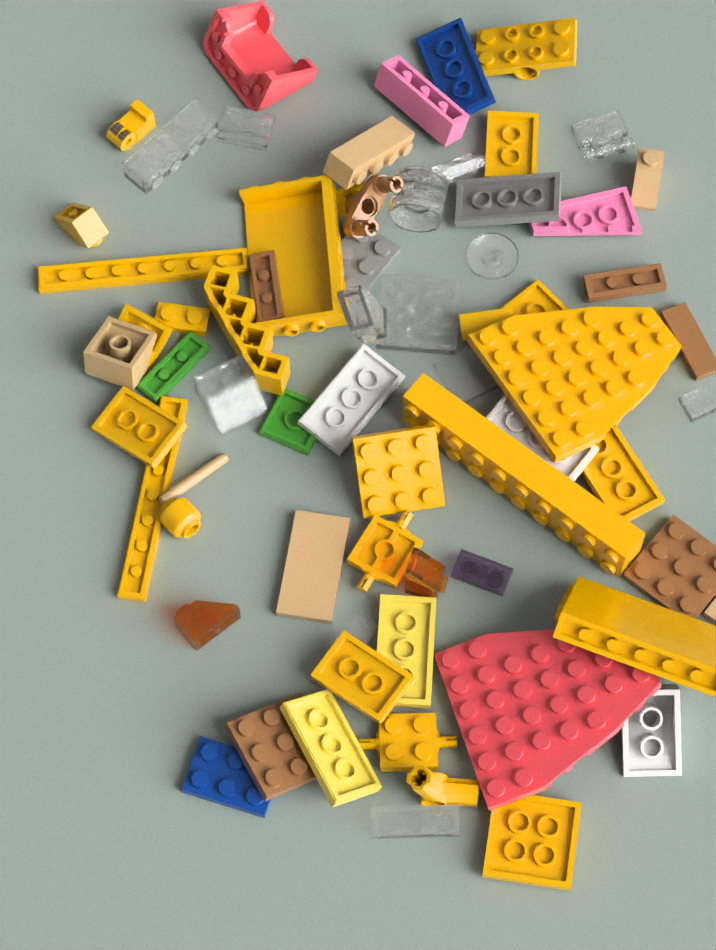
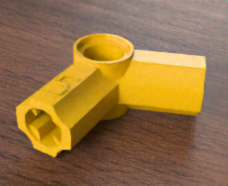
M424 765L414 766L413 770L407 773V784L421 796L420 804L423 806L441 808L447 804L477 807L478 780L448 778L445 774L432 772Z

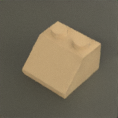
M108 316L83 351L85 374L122 387L124 385L130 390H134L146 373L157 337L156 332Z

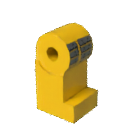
M138 99L130 105L131 109L120 120L110 126L106 134L107 139L121 151L128 150L156 126L153 111Z

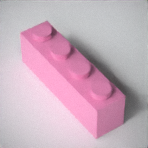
M397 55L381 63L374 84L375 88L442 146L446 147L462 138L470 117L469 114L401 56Z

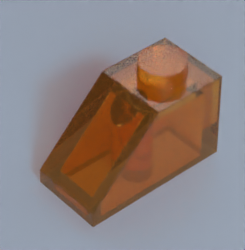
M413 547L405 572L404 593L419 597H436L438 599L439 592L445 593L449 577L444 576L445 566L419 548Z
M196 600L190 605H183L176 612L174 621L176 628L195 651H198L239 620L241 616L240 609L236 604Z

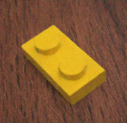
M158 302L155 318L174 328L172 332L187 334L191 331L196 336L207 337L211 309Z

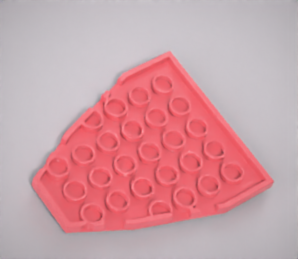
M555 629L488 633L434 654L489 811L546 790L552 785L551 782L564 771L567 773L574 768L573 764L586 754L589 756L622 729L624 722L634 711L638 712L644 706L645 700L653 696L662 687L658 676L553 638Z

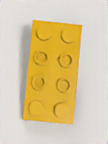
M576 18L477 30L476 54L486 77L514 73L521 80H533L539 76L540 70L576 66Z

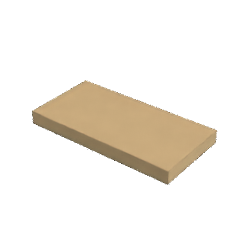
M301 510L295 511L276 616L332 624L350 518Z

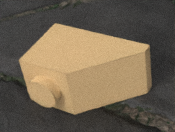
M639 147L631 192V201L634 208L650 211L656 210L665 151Z

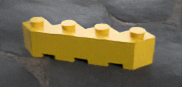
M212 265L203 286L206 304L211 309L213 316L256 389L283 396L291 374L289 357L271 353L273 347L272 329L253 324L256 319L254 299L237 295L240 288L237 271Z

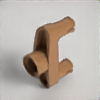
M373 175L367 180L357 195L348 197L345 202L347 215L343 224V230L347 237L362 238L363 236L376 235L374 231H378L379 225L374 218L386 195L389 192L399 193L401 191L400 188H403L404 182L400 176Z

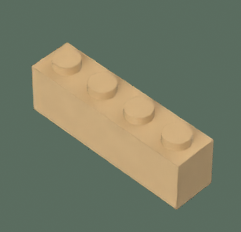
M390 116L331 151L323 173L346 190L355 184L359 185L368 176L377 174L381 168L386 165H392L401 156L408 155L413 147L412 140L415 132L395 117Z

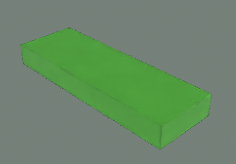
M189 331L136 386L137 390L157 405L160 402L161 396H166L210 351V346L193 332Z

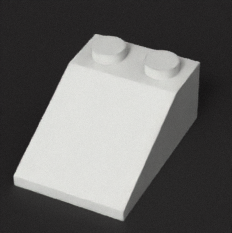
M661 684L662 687L653 696L645 700L644 706L638 712L634 711L624 722V726L621 729L624 777L682 776L680 688L677 684Z

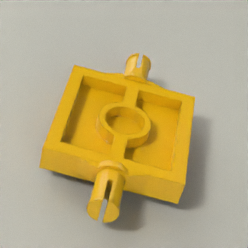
M404 510L397 523L386 521L374 515L347 558L348 564L361 570L364 574L356 586L359 591L362 589L363 593H367L373 580L381 581L394 589L397 588L423 545V540L412 535L406 528L414 517L411 512L408 514V511Z
M436 713L388 714L381 725L378 723L379 729L376 738H359V744L363 750L377 751L380 758V772L412 771L414 766L420 765L426 766L431 771H438L440 748H457V735L440 736L436 727Z

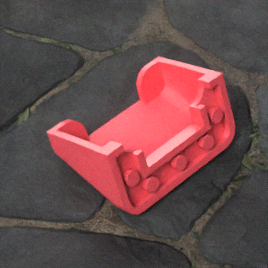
M264 1L217 9L203 40L206 55L246 107L252 112L264 110L310 84L319 71L308 58L300 59L295 64L270 33L274 24V14Z

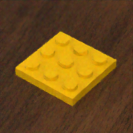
M434 424L352 436L363 518L374 517V515L383 516L402 513L404 510L409 512L445 506L436 427Z
M531 795L491 810L482 877L570 891L582 802Z

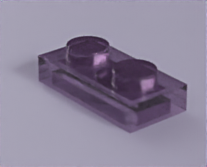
M461 549L451 572V577L503 597L513 574V568Z

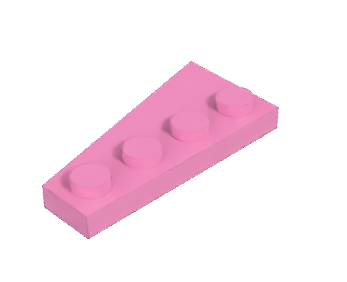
M626 186L561 201L560 221L529 223L533 236L641 235L642 231Z

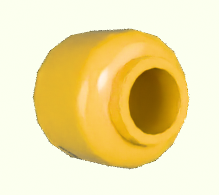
M171 498L163 504L160 522L175 538H189L199 530L201 526V513L187 498Z

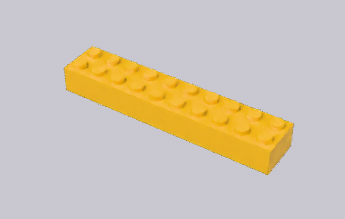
M423 373L403 395L402 420L408 428L434 424L438 446L446 451L450 459L455 462L460 461L467 466L468 471L477 478L482 477L495 492L505 494L517 508L527 510L539 524L549 526L562 541H569L575 545L580 554L586 558L594 559L600 564L603 571L620 578L637 558L642 547L645 532Z

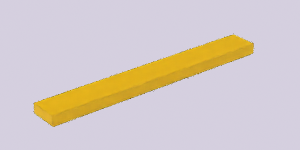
M247 247L37 266L38 289L40 294L207 279L212 265L235 270L238 276L249 275Z
M161 396L159 407L185 421L188 399ZM181 436L155 469L147 464L145 466L117 593L118 599L146 603L162 528L160 515L163 505L158 497L170 489Z

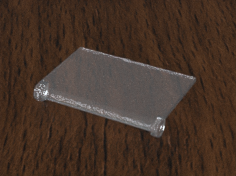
M471 346L433 363L449 392L464 403H468L499 387Z

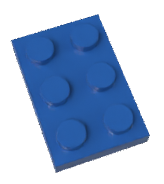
M200 737L182 787V793L265 818L271 799L264 802L236 748L209 738Z

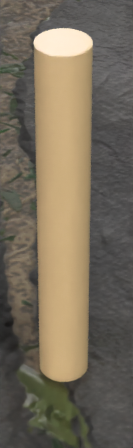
M222 452L159 496L160 503L163 505L171 498L176 499L229 461L227 455Z

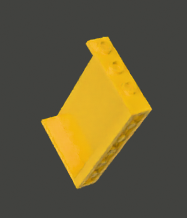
M327 175L301 177L293 181H277L269 185H254L246 189H240L239 194L245 209L248 255L274 250L285 318L257 322L256 315L253 324L271 328L272 337L296 336L299 333L309 331L322 332L327 328L349 325L337 193L333 179ZM249 265L251 299H254L253 287H252V280H251V272H250V265Z
M578 576L575 585L569 584L554 617L558 623L553 638L716 697L715 625Z

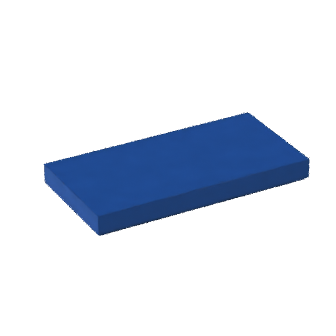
M461 17L415 39L433 85L467 114H473L496 103Z

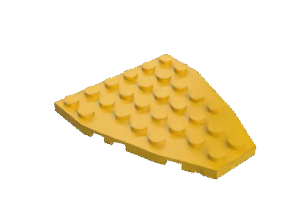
M586 307L513 315L473 332L467 338L471 348L554 463L600 443L605 438L606 433L613 426L616 427L629 411L631 412L654 389L657 381L669 368L670 363L677 357L682 347L652 307Z

